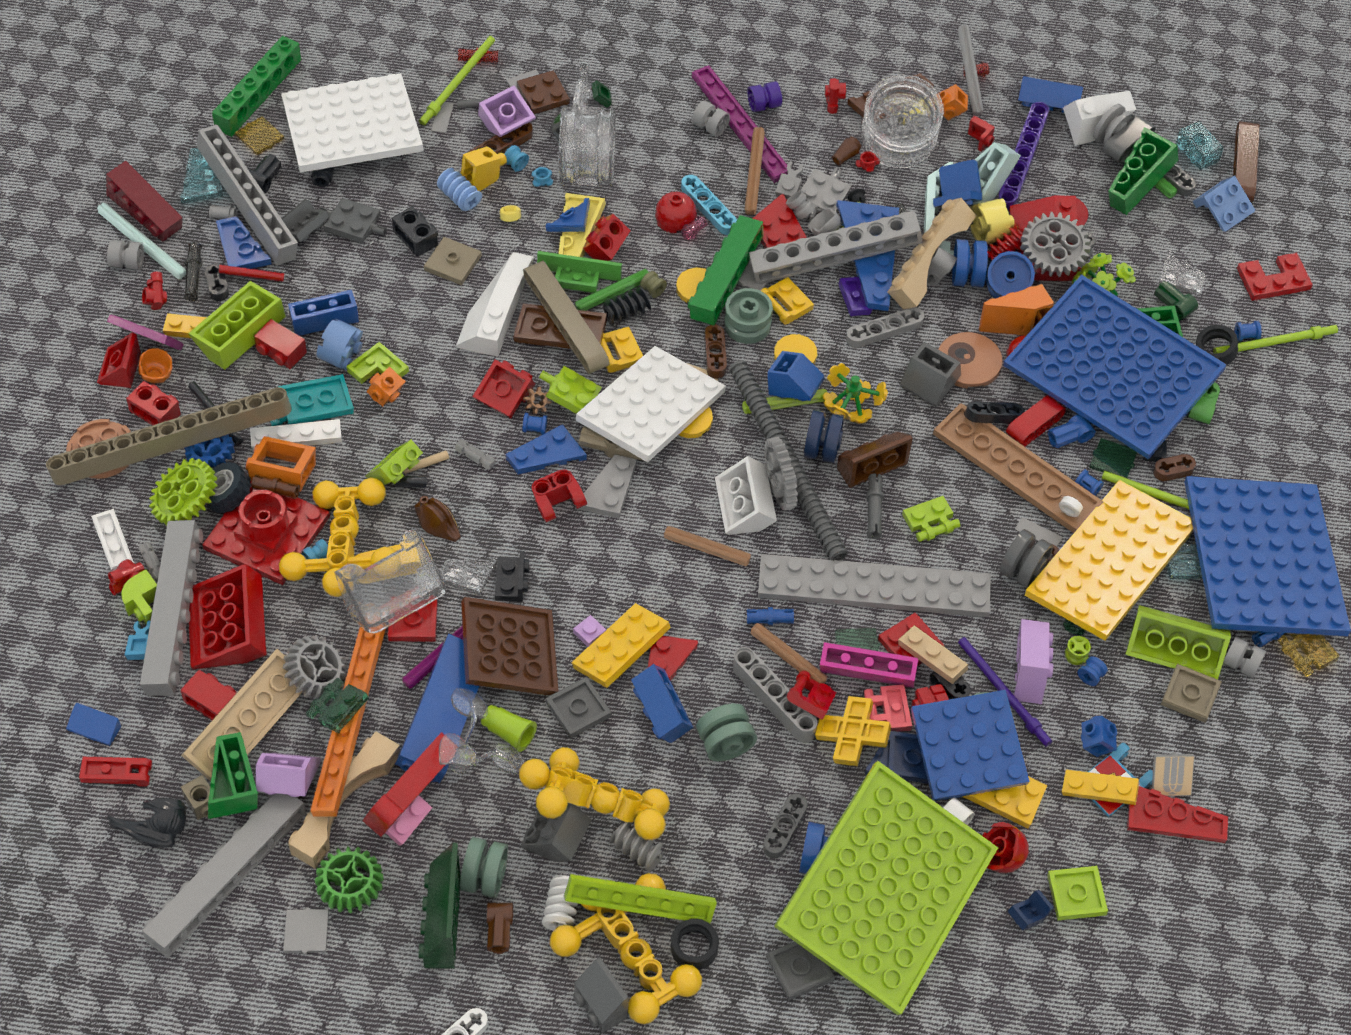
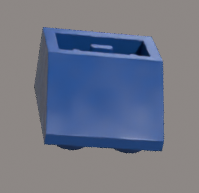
M782 351L767 372L768 393L779 398L787 397L800 401H811L824 381L825 376L803 353Z

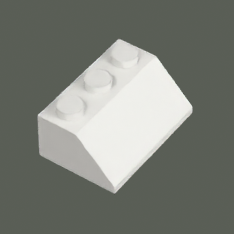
M747 456L715 477L726 534L759 532L777 521L765 464Z

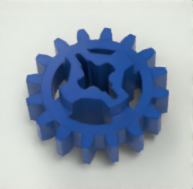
M229 434L184 448L188 462L191 458L194 460L199 458L210 467L226 463V459H232L231 453H235L234 443Z

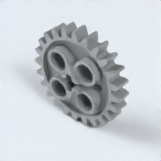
M1051 212L1049 217L1042 213L1040 219L1034 217L1033 222H1028L1020 242H1022L1021 250H1024L1023 255L1029 257L1028 259L1031 263H1035L1034 270L1040 267L1042 268L1041 274L1047 270L1049 271V276L1056 272L1058 277H1061L1063 271L1068 276L1071 270L1077 272L1078 266L1083 267L1084 262L1089 256L1091 240L1086 239L1088 232H1082L1083 225L1076 226L1077 219L1071 222L1069 221L1070 215L1064 219L1062 218V213L1055 217L1053 212Z
M779 437L766 439L764 446V455L766 457L765 470L771 482L773 495L782 510L793 509L797 506L796 502H798L796 497L798 496L796 491L797 479L794 467L791 466L788 450L785 447V443L783 444L782 439Z

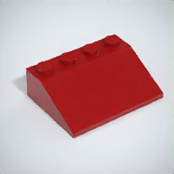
M1054 195L1009 207V213L1014 219L1013 229L1017 230L1016 223L1024 230V228H1027L1029 221L1033 222L1034 217L1040 219L1042 213L1049 217L1051 212H1053L1055 217L1062 213V218L1064 219L1070 215L1069 221L1071 222L1077 219L1076 196ZM1016 249L1017 252L1021 254L1024 253V251L1021 252L1020 250ZM1039 267L1034 270V281H1072L1077 272L1071 270L1067 276L1063 271L1061 277H1058L1057 273L1053 272V275L1049 276V271L1047 270L1041 274L1042 268Z
M245 563L193 585V602L189 606L190 665L193 670L243 664L266 656L261 574Z

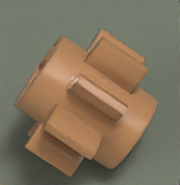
M540 386L537 387L535 393L531 388L528 389L530 395L523 398L524 401H527L525 409H533L534 415L537 414L538 409L543 413L547 410L544 406L551 404V401L547 400L546 397L548 392H541ZM536 397H540L539 404L535 405L533 401Z

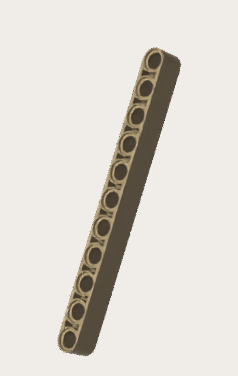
M277 387L52 456L47 460L46 467L54 484L65 485L285 417L291 412L292 407L286 390Z

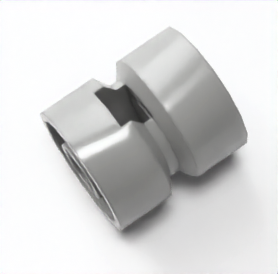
M705 100L699 103L692 116V124L701 129L706 128L708 133L719 137L725 131L730 120L729 113L720 108L716 109L715 105Z
M110 240L107 250V263L109 267L123 268L125 265L127 269L141 270L144 261V246L142 242L129 241L126 244L123 240Z
M1235 637L1223 664L1234 670L1239 667L1241 673L1254 678L1266 650L1255 645L1249 647L1247 641Z

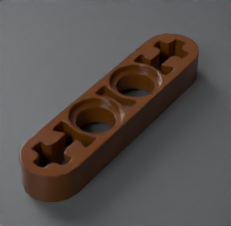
M529 122L501 137L495 135L468 152L490 147L496 149V154H504L511 146H520L529 141L533 136V126ZM505 138H510L513 141L510 143H504L502 140Z

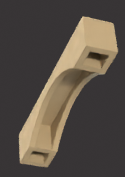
M962 198L950 199L942 205L941 212L932 220L929 230L923 234L922 243L913 249L912 256L903 264L902 271L892 281V286L888 293L903 310L917 307L926 294L928 269L939 245L950 235L966 231L975 219L976 214Z
M375 732L371 738L368 737L364 741L361 751L357 756L352 757L340 806L352 792L363 784L375 778L388 775L399 755V744L378 732ZM309 812L304 819L302 827L298 831H294L289 838L288 844L291 855L316 869L330 850L329 838L334 817H313L312 813Z

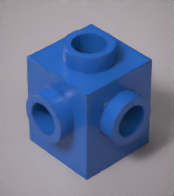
M1094 716L1090 720L1081 723L1083 749L1096 757L1117 750V729L1114 723L1103 716Z

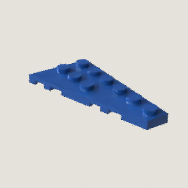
M837 200L836 203L844 228L879 220L883 217L899 215V208L841 200ZM895 250L853 260L856 266L857 277H859L861 282V290L867 308L889 311L890 294L888 290L892 285Z

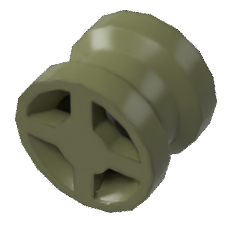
M650 271L641 280L640 287L645 291L648 290L652 298H657L666 289L667 282L663 278H659L655 271Z

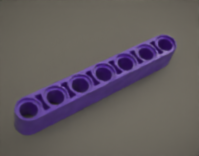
M1035 102L1030 108L1015 152L1021 156L999 192L998 199L1003 198L1005 200L1008 213L1009 207L1018 203L1046 125L1049 107L1043 102Z

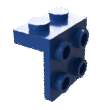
M968 160L940 167L939 176L942 197L933 198L934 207L942 208V205L950 199L962 198L968 206H972L973 202L982 201L978 162L976 160Z

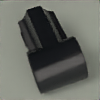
M269 154L263 158L255 170H249L264 194L268 192L271 186V179L282 167L281 161L275 155Z

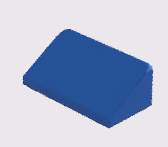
M76 703L66 729L110 746L119 732L121 724L117 717Z

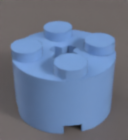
M332 320L321 337L324 341L323 346L318 345L317 358L347 371L346 366L352 362L351 357L354 353L358 354L362 348L363 343L360 342L363 331L341 320Z

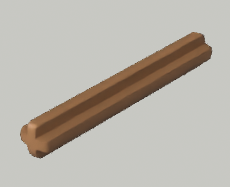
M667 526L665 529V539L743 566H748L751 560L750 553L672 526Z
M756 623L752 627L751 634L797 671H808L813 680L819 683H826L827 675L763 625Z

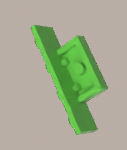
M543 251L537 252V263L544 261L550 271L556 272L555 278L562 288L595 293L599 279L621 280L622 263Z

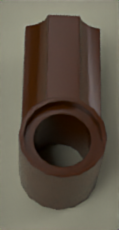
M488 902L487 951L494 954L509 952L510 926L513 925V903Z

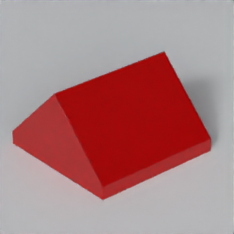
M134 332L107 348L97 380L98 384L131 388L141 356L137 335Z

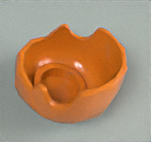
M152 348L143 352L140 356L138 369L141 378L153 384L166 381L172 372V357L165 350L159 348Z

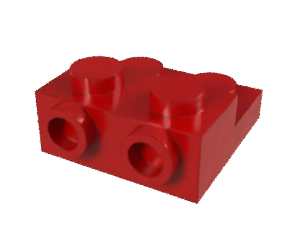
M495 359L472 397L499 413L512 418L521 401L525 402L523 398L529 396L528 389H533L535 382L532 380L533 376L524 370L518 372L511 363L505 360L501 363Z

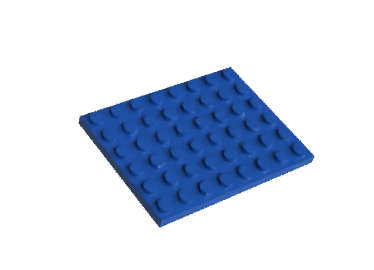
M1083 275L1074 282L1003 363L1004 367L1147 459L1153 455L1223 373L1227 365Z
M1186 477L1184 481L1212 629L1348 636L1351 629L1317 484Z

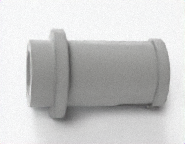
M211 205L209 209L210 218L226 219L238 215L237 208H234L233 205L228 207Z

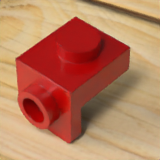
M974 116L970 120L968 134L979 140L978 150L982 152L986 147L992 145L995 139L993 136L995 127Z

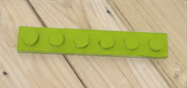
M570 874L564 893V899L567 902L684 921L688 919H702L708 923H711L717 904L716 899L713 897Z

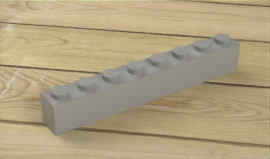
M214 125L198 130V150L276 266L295 260L298 242L219 126Z
M195 520L168 521L140 680V686L147 696L175 695L176 686L180 684L179 667L183 664L184 659L182 649L183 644L187 641L186 624L190 622L189 606L193 602L192 587L197 579L195 569L196 563L200 560L199 544L203 541V531L199 529Z
M270 794L266 799V803L260 809L253 811L245 825L238 827L234 831L232 838L216 850L214 857L208 863L206 862L200 866L197 874L181 886L179 893L173 899L165 902L158 915L146 922L142 930L145 940L169 958L305 816L304 803L297 797H292L288 794Z

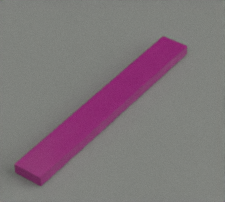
M709 65L693 71L691 77L711 103L715 105L716 109L720 108L730 114L728 125L751 153L753 129L757 127ZM764 136L761 167L773 183H776L780 180L782 173L788 175L787 164Z

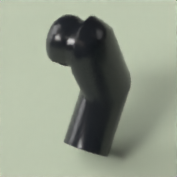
M402 472L404 476L395 483L399 488H425L427 478L426 476H407Z

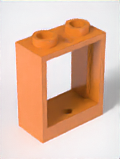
M264 436L260 444H256L252 457L247 459L246 470L251 481L255 475L270 479L280 478L283 482L299 485L301 492L316 465V447ZM267 456L297 464L293 469L263 461Z

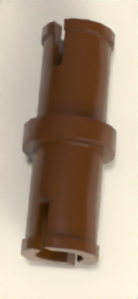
M255 475L252 479V489L269 490L275 494L296 499L300 492L299 485L283 482L280 478L270 479Z

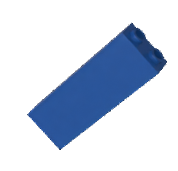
M448 634L442 644L395 762V765L400 766L404 771L410 768L441 732L456 745L458 743L479 688L476 685L466 684L462 639ZM450 761L442 768V770L434 777V779L431 782H441V780L446 774Z

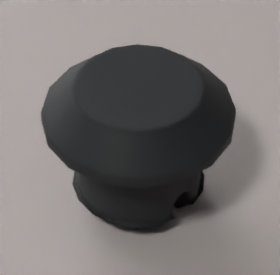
M861 188L853 189L848 195V200L865 203V190Z

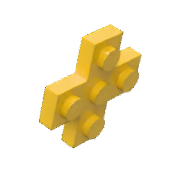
M849 696L843 717L825 715L823 720L819 718L815 737L817 740L837 742L833 755L835 764L858 766L863 745L887 747L891 724L886 721L869 720L873 707L872 699Z

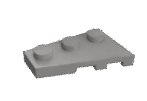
M614 455L584 492L587 505L579 508V510L620 518L637 459Z

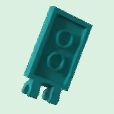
M344 375L278 386L286 390L292 410L287 416L272 420L270 423L271 426H279L285 421L288 424H298L354 414L353 404Z

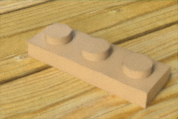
M913 626L898 641L900 647L918 658V660L951 684L968 670L966 662L916 626Z

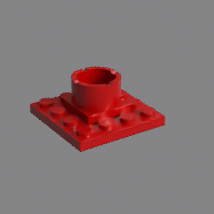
M251 486L250 493L244 498L240 506L223 515L202 544L203 550L239 566L246 563L263 577L283 585L286 579L279 572L281 558L291 552L302 554L301 551L310 547L330 518V512L298 497L293 499L275 494L269 490L252 489Z

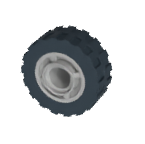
M227 462L213 468L215 471L214 475L217 477L215 483L218 486L212 489L216 494L209 497L212 502L206 503V505L216 513L224 514L239 507L244 498L250 493L252 485L250 483L251 478L236 463Z

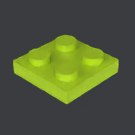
M1097 866L1048 871L1047 877L1057 921L1107 915L1108 908Z

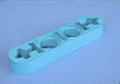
M694 175L683 177L681 180L682 192L692 198L696 207L720 233L729 235L732 223L737 221L736 217L698 177ZM706 196L708 197V199L705 201H701L698 199V197ZM718 209L720 210V213L713 214L710 212V210Z

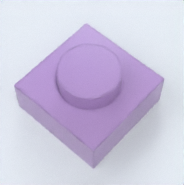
M591 615L573 628V633L587 647L606 631Z

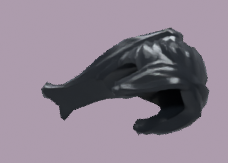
M156 798L143 802V809H151L155 812L146 821H126L110 815L107 816L111 827L125 832L141 844L159 848H171L175 845L176 835L180 834L185 827L187 807L179 799Z

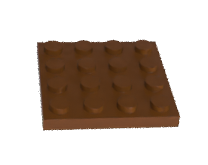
M470 597L462 599L466 684L548 696L559 691L552 610Z

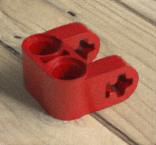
M558 470L536 480L532 484V492L545 523L556 519L552 506L571 498L576 509L587 505L581 487L569 470Z

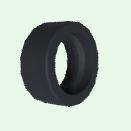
M1211 325L1204 328L1197 335L1196 346L1228 365L1236 358L1238 340L1231 328L1225 325ZM1215 338L1225 339L1230 343L1228 350L1218 354L1206 351L1204 345L1209 340Z
M702 919L682 921L675 927L671 935V954L673 959L679 966L684 964L692 965L698 970L707 968L714 962L718 954L719 937L716 929ZM691 932L705 935L710 943L707 953L699 957L684 954L680 948L682 936Z

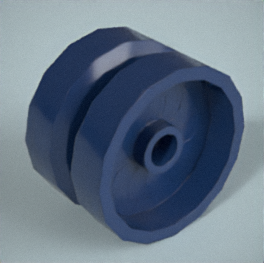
M813 409L806 437L804 458L815 460L818 457L820 447H823V461L835 464L843 437L844 415L833 413L829 418L828 426H825V411Z

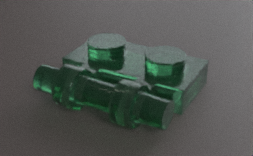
M339 678L327 684L324 688V693L318 699L315 698L311 702V707L306 712V715L311 719L318 713L321 714L318 718L320 724L337 733L343 729L369 699L366 692L350 684L343 690H340L344 683ZM331 698H334V701L329 706H327L326 704L328 703V701Z

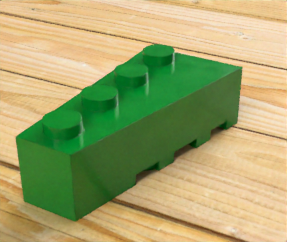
M1145 127L1141 132V137L1134 144L1132 153L1126 158L1123 169L1119 171L1108 191L1110 206L1125 215L1178 162L1177 145Z

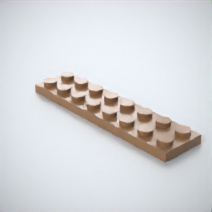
M962 403L933 431L934 436L1072 533H1075L1092 511L1103 503L1098 497L991 423L969 421L964 416L966 406ZM1064 496L1073 497L1082 504L1083 510L1079 516L1071 517L1061 511L1059 503Z

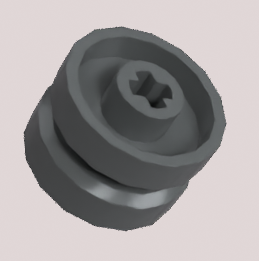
M1023 529L1006 552L999 572L1010 579L1017 575V582L1028 588L1045 568L1052 553L1053 545L1044 539L1035 543V535Z

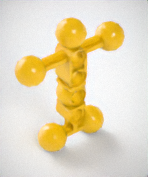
M371 477L363 480L358 487L339 488L333 481L325 480L319 482L312 491L313 501L320 508L330 509L335 507L333 512L335 518L330 524L331 536L328 543L327 558L306 559L300 553L291 552L284 555L279 562V572L289 581H298L306 576L307 572L327 571L322 578V587L326 593L334 597H340L349 592L352 586L350 576L352 570L373 569L378 575L382 576L394 574L400 566V557L390 547H381L373 552L372 556L354 557V538H356L359 532V513L355 499H359L367 506L380 504L386 496L384 484L379 479Z
M561 747L551 754L549 758L551 770H549L544 761L533 758L523 763L519 769V778L526 788L538 790L545 786L536 797V807L539 813L546 818L554 819L561 816L567 809L568 803L588 809L591 804L592 808L599 813L609 814L613 812L612 817H617L624 822H634L638 836L644 840L657 839L665 831L666 822L663 816L670 808V801L664 791L652 788L645 791L641 796L638 792L625 790L624 788H621V791H619L616 786L610 783L602 782L597 784L598 779H593L588 775L577 772L580 761L576 752L571 748Z
M647 873L641 875L635 885L666 890L663 879L657 874ZM581 904L586 910L597 911V913L575 927L565 924L558 926L550 936L549 944L552 951L558 956L570 957L579 950L582 939L601 929L610 943L618 949L623 964L627 968L634 970L635 977L639 976L640 985L647 990L654 991L653 993L645 991L635 993L628 1002V1014L632 1020L639 1024L645 1025L653 1022L660 1012V1006L677 995L682 997L693 996L702 986V976L699 970L687 964L678 966L672 972L670 982H665L662 978L661 963L655 959L650 945L644 939L639 938L637 931H633V925L625 915L628 911ZM610 912L614 915L610 918H606L602 914ZM618 932H626L628 935L626 937H619L616 934ZM634 951L642 953L639 957H633L630 954ZM648 971H653L657 975L654 977H648L645 975V973Z

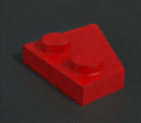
M662 636L651 646L648 667L653 664L661 667L666 671L671 681L676 675V671L687 662L689 655L696 651L698 640Z

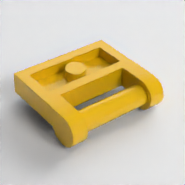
M789 277L769 288L760 290L770 298L773 310L780 317L779 319L784 325L791 323L814 308L811 300ZM773 296H775L786 307L788 311H785L784 308L773 298Z
M629 326L603 334L601 346L605 350L610 365L606 367L608 372L612 373L630 368L643 357ZM608 342L612 343L619 360L613 358L607 345Z

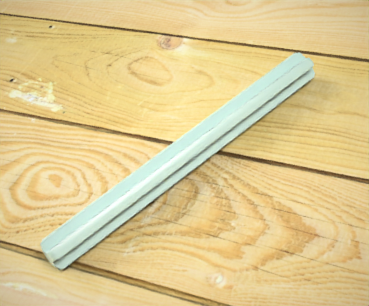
M102 203L97 207L98 213L131 241L142 242L144 251L177 279H182L186 276L187 273L184 267L107 203Z

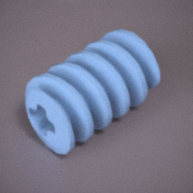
M452 167L443 171L437 180L438 188L463 211L473 209L482 199V193L477 191L475 186H472L459 171H454Z

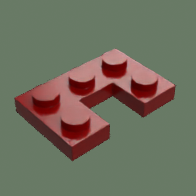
M1297 253L1277 256L1276 264L1281 273L1268 276L1265 275L1258 260L1238 263L1237 271L1252 301L1311 290L1313 284Z

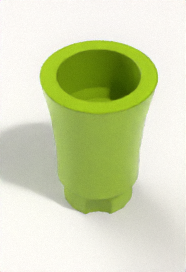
M490 705L485 710L481 718L483 726L508 742L518 752L527 748L537 729L536 722Z

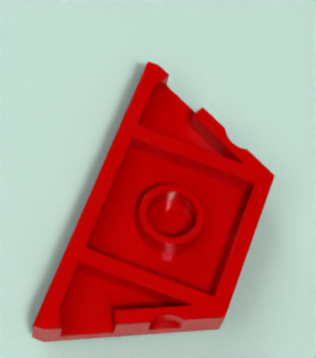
M784 194L778 196L752 218L763 222L764 236L761 243L764 248L807 238L792 209L787 206Z

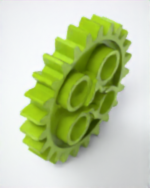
M191 458L189 462L183 459L181 465L176 462L175 468L173 470L168 468L167 475L161 474L162 480L155 482L158 487L151 490L155 494L149 498L153 502L149 505L152 509L151 513L166 526L168 521L192 520L193 515L199 517L198 511H205L204 505L212 502L209 497L216 494L212 490L218 486L215 483L217 477L214 475L215 471L199 458L197 460Z

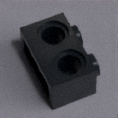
M413 206L392 217L393 232L417 257L438 246V231L436 227L430 225L426 221L425 216Z

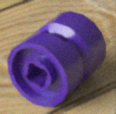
M777 81L764 83L763 87L761 85H754L747 88L748 102L752 112L764 111L766 107L773 109L782 106V94Z

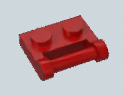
M800 671L796 677L794 687L787 693V699L794 705L823 720L837 692L833 691L827 684L813 680L808 671ZM804 688L810 691L807 698L802 695Z

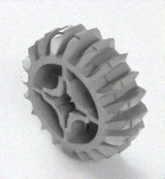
M317 635L311 638L305 636L302 639L296 640L293 646L291 645L287 649V654L283 659L286 663L282 669L288 671L284 678H290L289 686L295 685L297 687L296 693L303 691L304 698L311 695L313 700L319 697L323 699L328 695L334 694L342 686V681L346 677L344 671L347 665L342 664L345 657L338 654L341 648L335 650L333 648L334 642L328 644L326 643V637H322L319 640ZM304 652H312V653H314L313 656L307 655V656L305 657V656L301 655V654L304 653ZM317 678H320V679L326 678V679H328V681H327V682H316V679H317Z

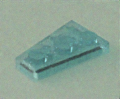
M198 148L190 149L187 174L183 183L184 189L180 198L181 204L223 196L219 179Z

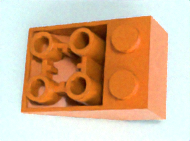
M1042 284L1030 286L1015 293L1011 292L996 299H989L983 305L979 331L1027 336L1053 307L1054 302Z

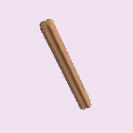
M755 127L753 129L745 201L746 215H755L757 210L765 134L762 127Z

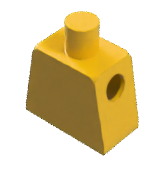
M490 147L465 153L462 158L461 175L472 186H475L477 191H482L499 179L500 166L507 163L506 156L503 153L496 154Z

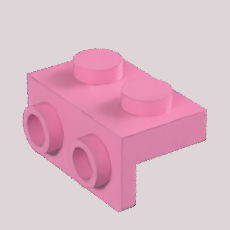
M418 795L386 831V834L399 846L403 845L432 807Z

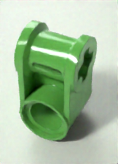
M1214 382L1189 412V418L1210 424L1220 392L1217 383Z

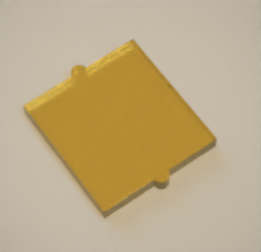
M263 116L251 123H247L246 126L235 132V135L256 155H259L268 148L272 149L273 145L284 139V136Z

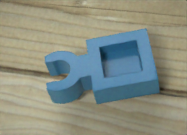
M139 621L134 623L133 627L136 635H129L125 651L127 660H144L151 621H147V626L141 629L142 626Z

